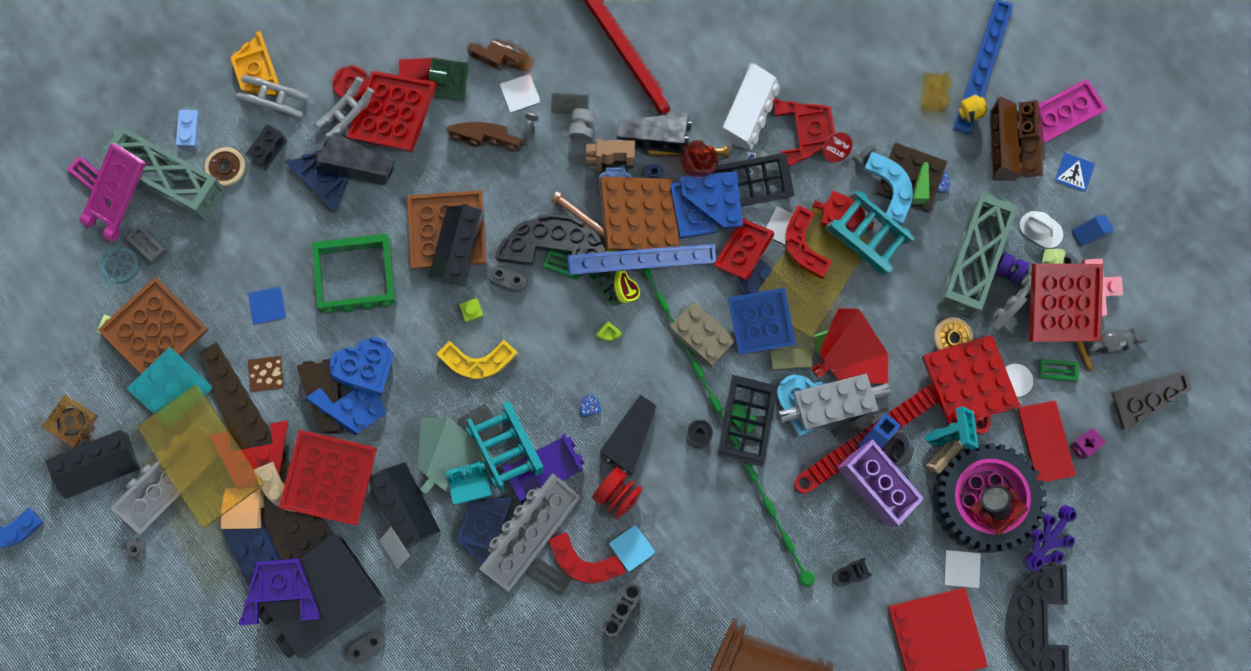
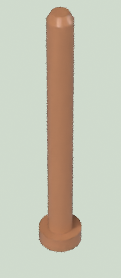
M561 192L555 193L551 200L552 203L555 205L560 204L605 238L602 226L565 200Z

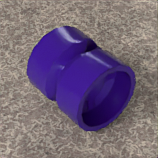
M1004 252L998 262L995 274L1002 278L1007 276L1009 281L1019 285L1030 263L1020 258L1015 260V256ZM1012 266L1015 267L1014 272L1010 271Z

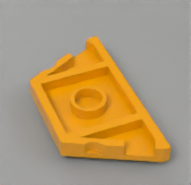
M257 31L255 33L256 36L249 43L246 42L239 51H236L230 57L243 93L259 94L260 91L258 86L243 83V75L258 77L280 85L261 31ZM268 89L266 95L278 96L279 92Z

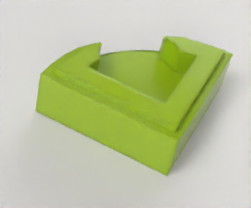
M608 321L596 334V337L604 341H613L620 338L623 333Z

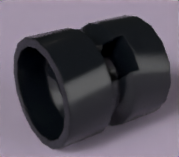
M705 420L693 421L689 425L686 435L690 446L697 449L706 447L713 435L712 426Z

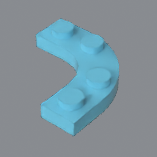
M872 152L864 171L881 177L888 182L893 195L886 214L896 223L902 225L913 197L910 178L899 164Z

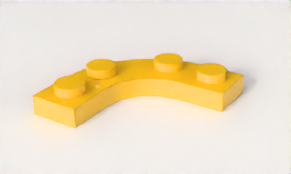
M503 340L490 354L483 358L475 359L463 354L449 341L436 355L458 375L470 379H484L504 369L518 355V352Z

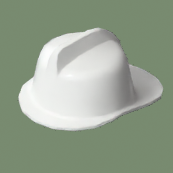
M1031 211L1021 218L1020 229L1022 233L1040 246L1053 248L1062 241L1063 230L1061 226L1050 218L1048 214Z

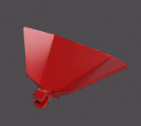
M838 308L819 350L823 361L811 368L818 378H821L829 369L838 381L867 374L870 383L888 384V352L859 308Z

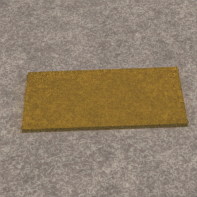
M814 207L811 211L815 215L806 229L805 240L811 250L832 261L823 280L800 268L792 260L787 249H785L758 291L785 287L793 328L809 338L813 336L861 260L856 253L826 230L824 226L820 225L822 210ZM861 235V241L865 244H869L872 241L866 235Z
M197 384L138 426L204 529L264 486Z

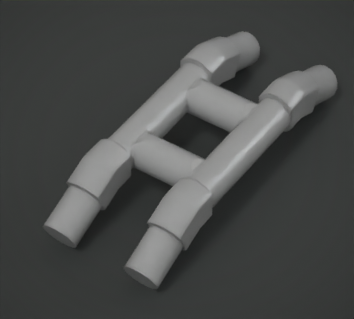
M242 76L243 83L258 86L260 91L258 97L238 92L236 94L237 100L273 109L298 119L302 117V112L283 105L286 95L306 102L307 94L290 87L262 80L258 77ZM268 89L279 92L276 103L265 100Z
M356 77L347 93L330 112H327L326 115L314 123L316 128L320 129L324 125L331 123L335 118L340 122L325 134L326 138H331L333 133L342 134L352 120L369 104L374 90L371 88H367L358 103L353 99L363 82L362 78ZM348 104L352 110L345 117L340 111Z

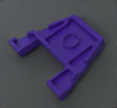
M300 559L257 562L250 583L248 597L243 606L244 610L239 619V626L259 624V602L300 599L301 621L321 620Z

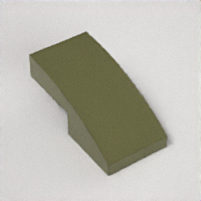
M810 348L783 349L769 352L771 370L809 369L812 367Z

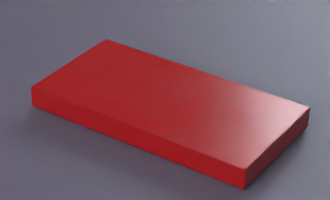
M1056 400L1018 407L1017 411L1029 458L1034 464L1032 470L1038 469L1040 472L1036 476L1038 481L1043 479L1044 482L1076 476Z

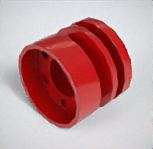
M616 467L605 478L591 497L601 507L610 502L611 504L607 510L609 514L617 508L618 510L613 516L616 520L629 512L638 501L643 490L640 485L634 491L631 490L636 483L634 480L625 485L624 482L627 474L619 467Z

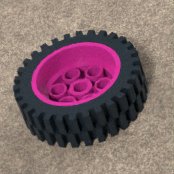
M983 443L978 444L979 448L971 450L967 448L958 453L948 462L949 464L942 472L938 474L936 478L938 482L934 484L933 490H936V493L933 495V501H936V505L933 507L934 512H939V516H937L938 522L942 521L944 523L942 529L944 531L948 530L951 533L949 537L952 540H959L957 544L961 546L967 545V549L972 551L977 549L981 553H995L1016 547L1032 536L1034 529L1039 528L1041 524L1039 519L1045 515V512H1042V508L1046 507L1047 501H1042V497L1047 496L1046 490L1041 491L1040 486L1045 485L1043 479L1038 481L1036 477L1040 472L1038 469L1035 471L1031 469V466L1034 464L1031 460L1025 462L1023 460L1026 457L1024 454L1016 455V449L1011 447L1007 450L1005 449L1006 445L1000 444L995 446V443L987 445ZM993 476L998 480L997 486L1011 491L1013 511L1009 517L1003 520H992L984 516V521L980 522L977 520L976 515L978 512L983 513L980 500L981 495L987 488L994 486L990 482V477ZM971 479L978 481V488H974L971 485ZM965 496L972 500L971 506H967L964 503Z

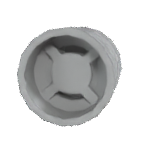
M574 109L571 119L573 124L570 125L568 134L569 138L580 142L592 141L594 131L592 127L595 125L596 113L587 109Z

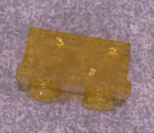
M945 71L944 75L925 72L921 100L922 110L943 112L945 107L949 106L950 95H948V89L951 88L952 78H949L950 71Z

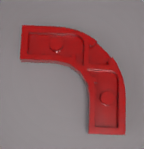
M798 205L786 227V249L792 260L800 268L823 280L832 261L815 253L807 245L805 233L815 213Z
M567 532L549 539L560 567L570 577L578 581L591 584L601 583L626 573L617 555L595 563L585 562L580 559L573 549Z

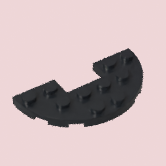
M563 214L539 215L538 218L530 221L525 220L514 227V230L499 245L495 259L496 261L533 266L536 249L572 255L603 253L605 249L599 236L593 229L585 225L583 221ZM607 272L588 273L607 277Z
M1058 564L1039 569L1026 577L1014 591L1008 605L1006 614L1008 639L1018 660L1029 671H1069V645H1050L1048 641V604L1068 605L1067 564Z

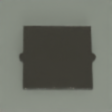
M484 404L475 410H470V413L461 417L458 421L463 430L466 431L465 428L468 427L467 419L471 418L475 426L494 417L487 405ZM497 424L478 434L482 442L503 432Z

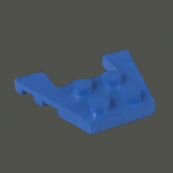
M321 388L305 399L307 403L315 405L319 408L320 412L328 414L335 419L337 424L355 436L386 414L380 396L356 388L334 404Z

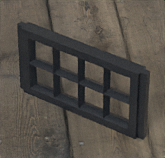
M786 153L705 168L706 174H716L725 171L733 172V170L745 168L747 181L739 182L738 186L748 185L751 198L741 199V207L795 196ZM777 162L780 175L768 177L765 164ZM761 165L763 178L752 180L749 167ZM781 179L783 192L771 194L769 180ZM764 182L767 195L755 197L753 183Z
M732 375L717 456L763 467L777 385ZM737 387L751 390L749 402L735 399ZM755 391L768 394L767 406L753 403ZM734 403L748 406L746 418L732 415ZM752 407L766 410L764 422L750 419ZM731 419L745 422L743 434L729 431ZM749 423L763 426L761 438L747 435ZM728 435L742 438L740 450L726 447ZM746 439L760 442L758 454L744 451Z

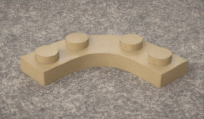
M270 462L254 469V472L264 494L272 503L279 507L285 484L282 482L274 462Z

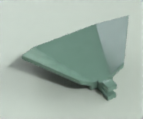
M449 417L421 418L417 468L428 477V480L419 490L427 494L432 486L436 484L445 492L450 493L446 471L449 468H459L461 465L466 466V464L471 465L478 463V461L483 462L484 459L474 438H469L467 432ZM487 450L490 458L492 459L493 454ZM486 465L489 483H491L490 477L492 475Z

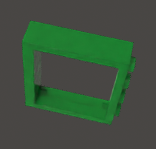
M388 233L312 242L317 309L321 313L334 314L335 311L341 310L342 312H352L358 308L371 310L374 306L387 308V306L397 304L391 238ZM378 247L384 248L388 294L324 302L320 254Z

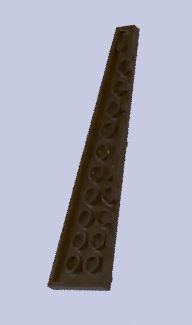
M216 342L202 350L200 355L237 451L272 444L270 428L219 344ZM283 452L280 478L285 484L290 462ZM264 494V507L261 508V515L281 560L300 559L333 535L324 518L279 508Z

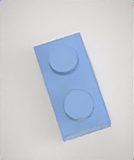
M179 110L177 147L197 148L198 110Z

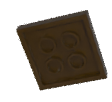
M895 142L888 159L896 162L905 170L910 178L913 192L920 168L924 162L929 164V199L926 204L910 205V207L929 213L948 161ZM881 178L876 194L892 200L891 187L887 181Z

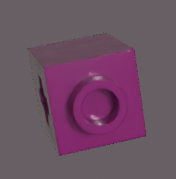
M1093 427L1070 445L1073 447L1072 450L1076 456L1085 459L1103 446L1106 441Z

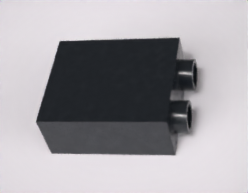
M336 533L300 558L321 620L301 621L300 599L259 602V618L266 625L272 621L275 622L282 633L275 640L287 658H291L295 654L298 658H309L386 602V599L344 538Z

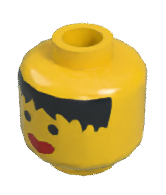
M978 95L962 100L960 103L961 108L958 109L961 118H966L970 123L983 118L988 110L984 98Z

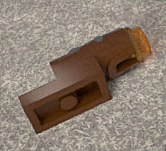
M493 39L487 50L478 43L475 45L470 42L467 47L470 57L499 71L502 70L505 64L528 72L534 62V58L526 50L510 39L505 41Z

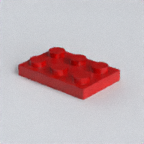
M742 218L743 227L735 228L714 263V267L748 281L775 233L773 230Z

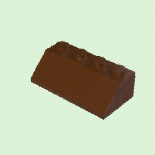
M998 97L990 110L993 181H1015L1022 174V163H1019L1022 149L1018 143V139H1020L1018 128L1019 111H1017L1016 103L1004 97Z

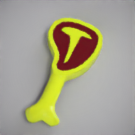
M625 270L616 271L614 288L617 298L622 303L635 301L640 296L638 284L629 278Z

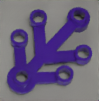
M1068 505L1061 506L1058 512L1060 520L1052 532L1051 529L1056 524L1057 519L1056 516L1049 513L1043 517L1044 530L1035 529L1032 532V552L1025 558V565L1030 571H1038L1045 563H1062L1064 554L1054 550L1052 554L1045 555L1049 549L1061 546L1071 548L1074 546L1075 538L1068 534L1056 539L1066 524L1076 519L1077 512L1073 507Z

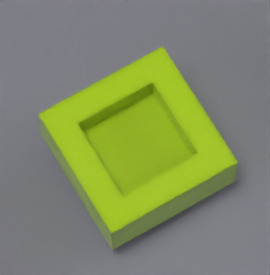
M477 298L459 304L466 323L484 317Z

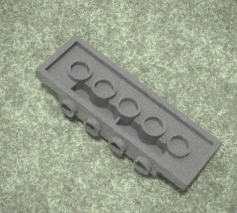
M198 422L180 438L176 435L168 443L171 447L166 452L161 450L154 457L156 462L151 466L147 464L139 472L142 475L137 480L133 478L125 486L127 488L125 493L110 507L113 512L139 535L220 455L211 439V434Z
M553 473L541 489L536 487L527 493V500L523 505H519L515 509V516L512 520L503 524L502 533L499 537L491 540L488 550L491 554L479 568V570L508 592L581 498L580 495Z

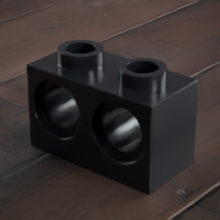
M266 124L245 154L252 163L266 171L287 140L281 132Z

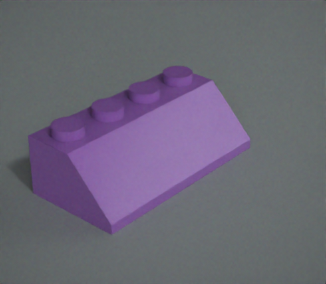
M870 440L853 452L837 467L888 527L899 526L924 499L874 440Z

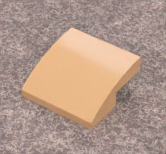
M226 488L222 505L221 529L261 528V508L264 507V492L262 488L243 490Z

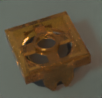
M64 395L42 425V428L71 447L76 448L81 440L89 439V433L95 431L93 423L98 418V415L71 397Z

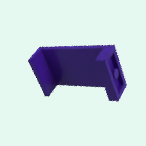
M564 433L561 435L562 438L536 451L543 465L542 475L536 477L534 471H527L509 480L521 503L527 500L526 495L530 490L536 487L541 489L552 473L564 481L583 471L582 465L585 463L580 453L575 454L573 448L576 446L571 437L567 438ZM524 457L511 465L508 463L502 466L506 473L526 464L528 459Z

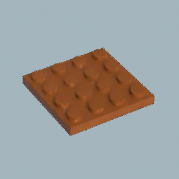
M603 176L599 178L606 251L679 247L676 212L670 186L672 179Z
M482 190L407 196L411 270L431 268L447 207L466 205L482 209L484 214ZM484 218L471 265L487 264Z
M154 277L107 320L98 331L142 374L168 347H171L179 356H182L209 329L158 278Z

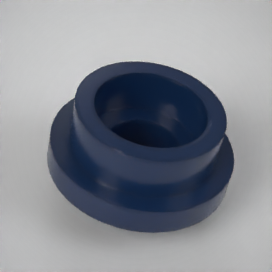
M650 164L645 169L646 178L662 179L664 171L660 165ZM656 170L658 173L653 175L651 171Z

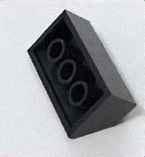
M466 205L447 207L428 279L463 287L466 286L484 218L482 209Z
M122 430L45 460L51 479L64 499H69L140 469L129 435Z
M406 462L385 468L370 477L369 483L393 531L406 550L441 532Z

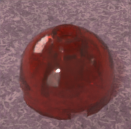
M694 140L690 142L681 154L682 169L689 176L697 178L706 177L717 169V164L719 163L718 154L711 145L703 144L705 141Z

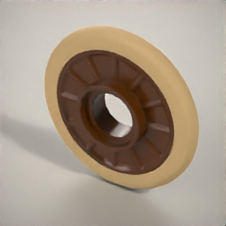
M223 147L214 150L207 157L204 170L205 173L215 177L222 186H230L242 178L245 172V160L237 150ZM229 163L230 167L226 171H221V164Z

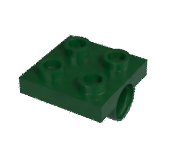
M432 58L429 81H433L438 85L434 96L465 100L469 63Z

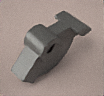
M532 113L525 114V118L528 119L522 137V143L525 146H529L531 137L535 133L534 121L538 122L539 119L537 115Z
M871 145L860 155L852 156L851 159L859 167H863L871 153L876 152V149Z

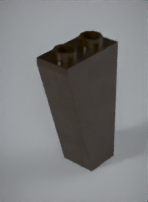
M324 359L322 363L305 361L303 365H297V370L307 396L321 388L333 404L341 399V383L330 377V359ZM312 403L310 404L319 429L324 435L344 433V428L337 424L335 419L328 414H323L319 411V408Z

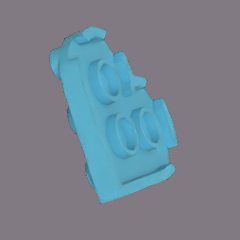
M796 374L787 376L781 381L777 389L779 404L783 410L793 408L795 405L794 392L828 383L818 382L813 384L807 377ZM790 420L799 437L813 430L804 431L799 420Z

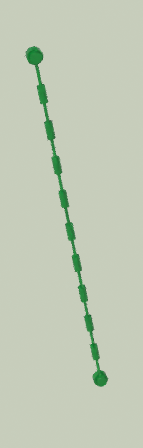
M641 269L657 293L656 299L663 312L667 313L673 323L674 320L669 312L670 307L663 294L660 295L653 282V275L650 269ZM677 338L680 345H684L693 362L691 366L698 379H701L710 395L709 400L715 412L719 413L723 420L724 416L721 412L723 409L716 395H712L704 379L705 374L698 361L694 360L688 347ZM728 435L734 448L737 447L740 450L739 445L741 443L738 437ZM745 463L746 466L744 468L751 481L756 483L764 499L762 502L769 516L774 518L783 535L781 539L788 552H792L802 572L798 577L800 585L803 587L813 585L815 582L814 574L810 571H804L794 552L796 550L788 533H784L776 517L777 512L771 500L766 498L757 481L759 477L752 464Z

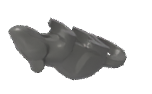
M1134 327L1125 332L1108 330L1101 335V341H1098L1088 350L1089 356L1117 353L1119 350L1131 351L1136 348L1133 343H1144L1149 338Z

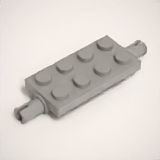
M867 374L796 391L793 393L795 400L793 408L778 411L777 415L781 417L779 419L780 423L794 419L799 420L805 431L877 412L878 407L875 399L889 396L890 389L886 390V388H889L887 383L871 387Z

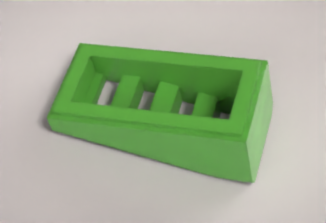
M924 162L919 170L911 204H926L929 199L928 162Z

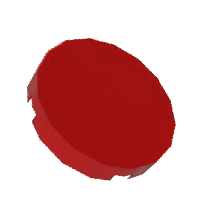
M349 65V67L340 68L334 74L332 85L339 98H342L347 93L356 77H360L363 79V82L353 99L355 101L361 99L369 79L361 67Z

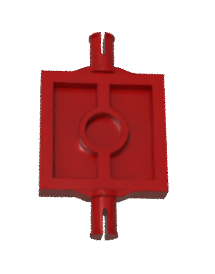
M832 191L825 204L814 200L812 207L822 210L820 225L826 227L829 222L835 219L840 220L854 201L848 196ZM861 206L846 224V228L850 232H855L865 218V210ZM871 222L867 228L872 230L875 222Z

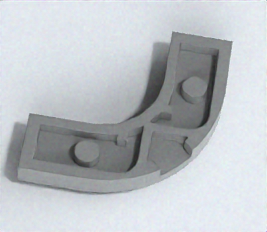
M1032 266L1028 268L1025 278L1021 282L1023 285L1016 296L1010 297L1006 306L1003 309L999 308L993 315V326L998 330L1027 301L1026 296L1031 293Z

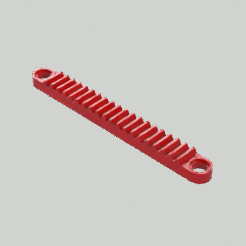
M583 0L659 114L665 115L670 112V106L662 95V87H658L659 82L654 81L655 76L650 75V69H646V63H643L642 57L639 58V53L635 52V47L631 46V41L627 40V35L623 34V29H619V23H615V17H611V12L607 11V6L603 5V0Z
M929 384L888 413L891 418L901 425L899 429L938 403L932 384ZM879 420L798 475L794 481L795 490L798 493L807 494L838 473L837 467L849 455L859 449L857 446ZM805 478L809 481L807 489H802L799 486L800 479Z

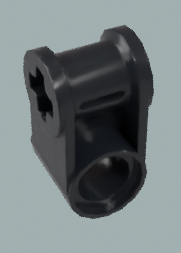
M865 557L836 570L832 575L834 584L838 587H844L873 576L872 573H869L865 564ZM840 572L845 573L847 576L845 583L839 580L838 575Z

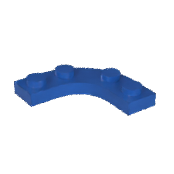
M27 508L15 521L7 526L0 527V548L11 547L21 543L38 529L44 521L32 508Z

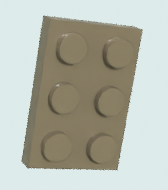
M695 301L668 328L710 368L736 341L729 332Z

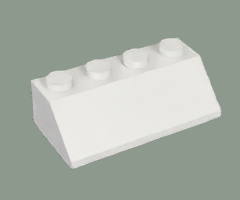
M753 63L750 64L723 126L732 145L752 150L754 144L758 142L759 132L765 126L766 116L772 110L773 100L780 90L776 77Z

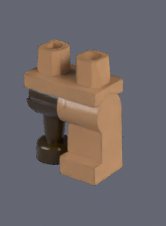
M597 139V144H586V166H596V172H602V169L606 170V168H613L614 165H626L628 169L634 168L635 141L607 140L603 142V139Z

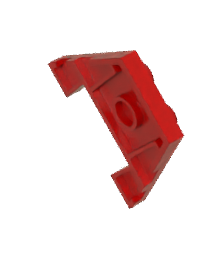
M774 99L776 117L795 114L800 148L781 151V153L787 154L789 167L823 151L826 140L835 133L831 106L811 103L802 104L796 103V101L787 102Z
M287 420L270 423L273 443L254 448L233 451L229 432L211 435L216 449L239 490L260 486L254 469L270 462H274L279 476L281 475L283 452L289 427Z

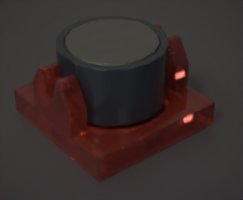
M999 483L996 486L987 488L982 493L981 499L970 507V512L998 536L1028 511L1027 506L1019 500L1014 490L1011 491L1008 485L1003 487Z

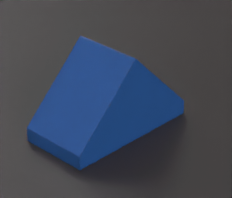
M1101 215L1072 230V233L1080 247H1083L1115 230L1107 216Z

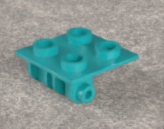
M478 461V463L471 465L466 464V466L461 465V467L455 469L449 468L446 471L453 505L492 496L485 461Z

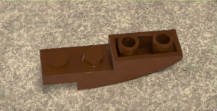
M1038 100L1019 102L1022 174L1024 178L1042 176L1045 147Z
M464 122L447 126L446 129L450 139L460 142V140L465 141L472 147H483L485 141L492 146H503L511 152H515V150L521 152L523 147L521 138L508 135L507 126L499 124Z

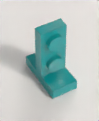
M963 406L956 408L958 423H951L943 429H934L931 433L925 435L926 442L938 447L960 439L961 445L971 450L979 448L974 412Z

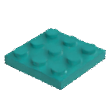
M168 347L127 387V390L171 429L213 386L171 347Z

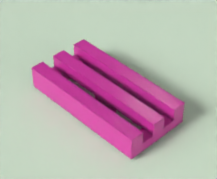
M79 156L67 170L92 190L93 186L73 169L76 167L94 183L96 179L78 164L82 162L97 176L99 171Z

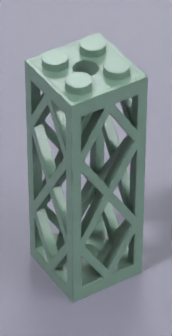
M121 126L112 134L110 142L102 149L99 157L104 161L109 146L113 143L130 153L135 148L144 150L148 154L133 155L140 159H151L154 166H145L143 172L157 171L160 177L146 178L141 175L138 184L204 221H207L226 192L225 188L215 177ZM161 160L169 165L164 166ZM167 171H182L189 176L169 177ZM192 181L196 189L176 190L172 182ZM163 182L166 188L160 186L157 183ZM197 194L194 200H186L179 196Z
M989 193L980 194L971 208L939 298L938 307L974 319L982 311L1018 206L1013 205L1008 200H999ZM992 220L998 222L999 231L997 237ZM987 222L992 241L983 247L978 228ZM973 232L978 248V252H976L975 254L971 242V236ZM968 248L970 258L962 263ZM989 251H991V254H990V257H989V260H988V263H987V262H986V258H985V254H987ZM979 259L984 273L982 280H980L976 263ZM972 265L976 286L967 292L962 272ZM957 276L962 295L957 292L955 284Z

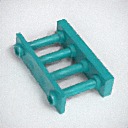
M857 190L850 194L849 197L854 202L840 220L835 219L829 222L825 229L883 276L890 273L894 268L889 260L903 242L905 244L914 241L915 237L911 235L907 228L901 227L873 204L865 193ZM861 206L868 212V215L855 232H850L846 228V224ZM875 218L883 226L869 244H865L861 241V235ZM888 230H890L897 238L884 256H880L875 252V248Z
M510 401L503 404V411L500 415L474 426L471 418L467 419L468 427L465 428L469 438H474L492 475L490 477L491 483L494 488L498 487L500 493L504 492L503 482L527 471H534L536 477L543 474V465ZM504 421L505 423L509 422L511 426L509 431L482 442L478 434L479 432ZM510 438H517L519 442L518 447L492 459L490 458L486 449ZM520 454L526 455L528 459L526 464L502 475L498 474L495 465Z

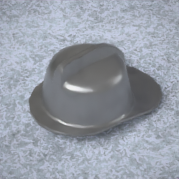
M898 433L891 437L882 448V451L897 467L907 465L910 462L914 447L910 445V441L905 434Z

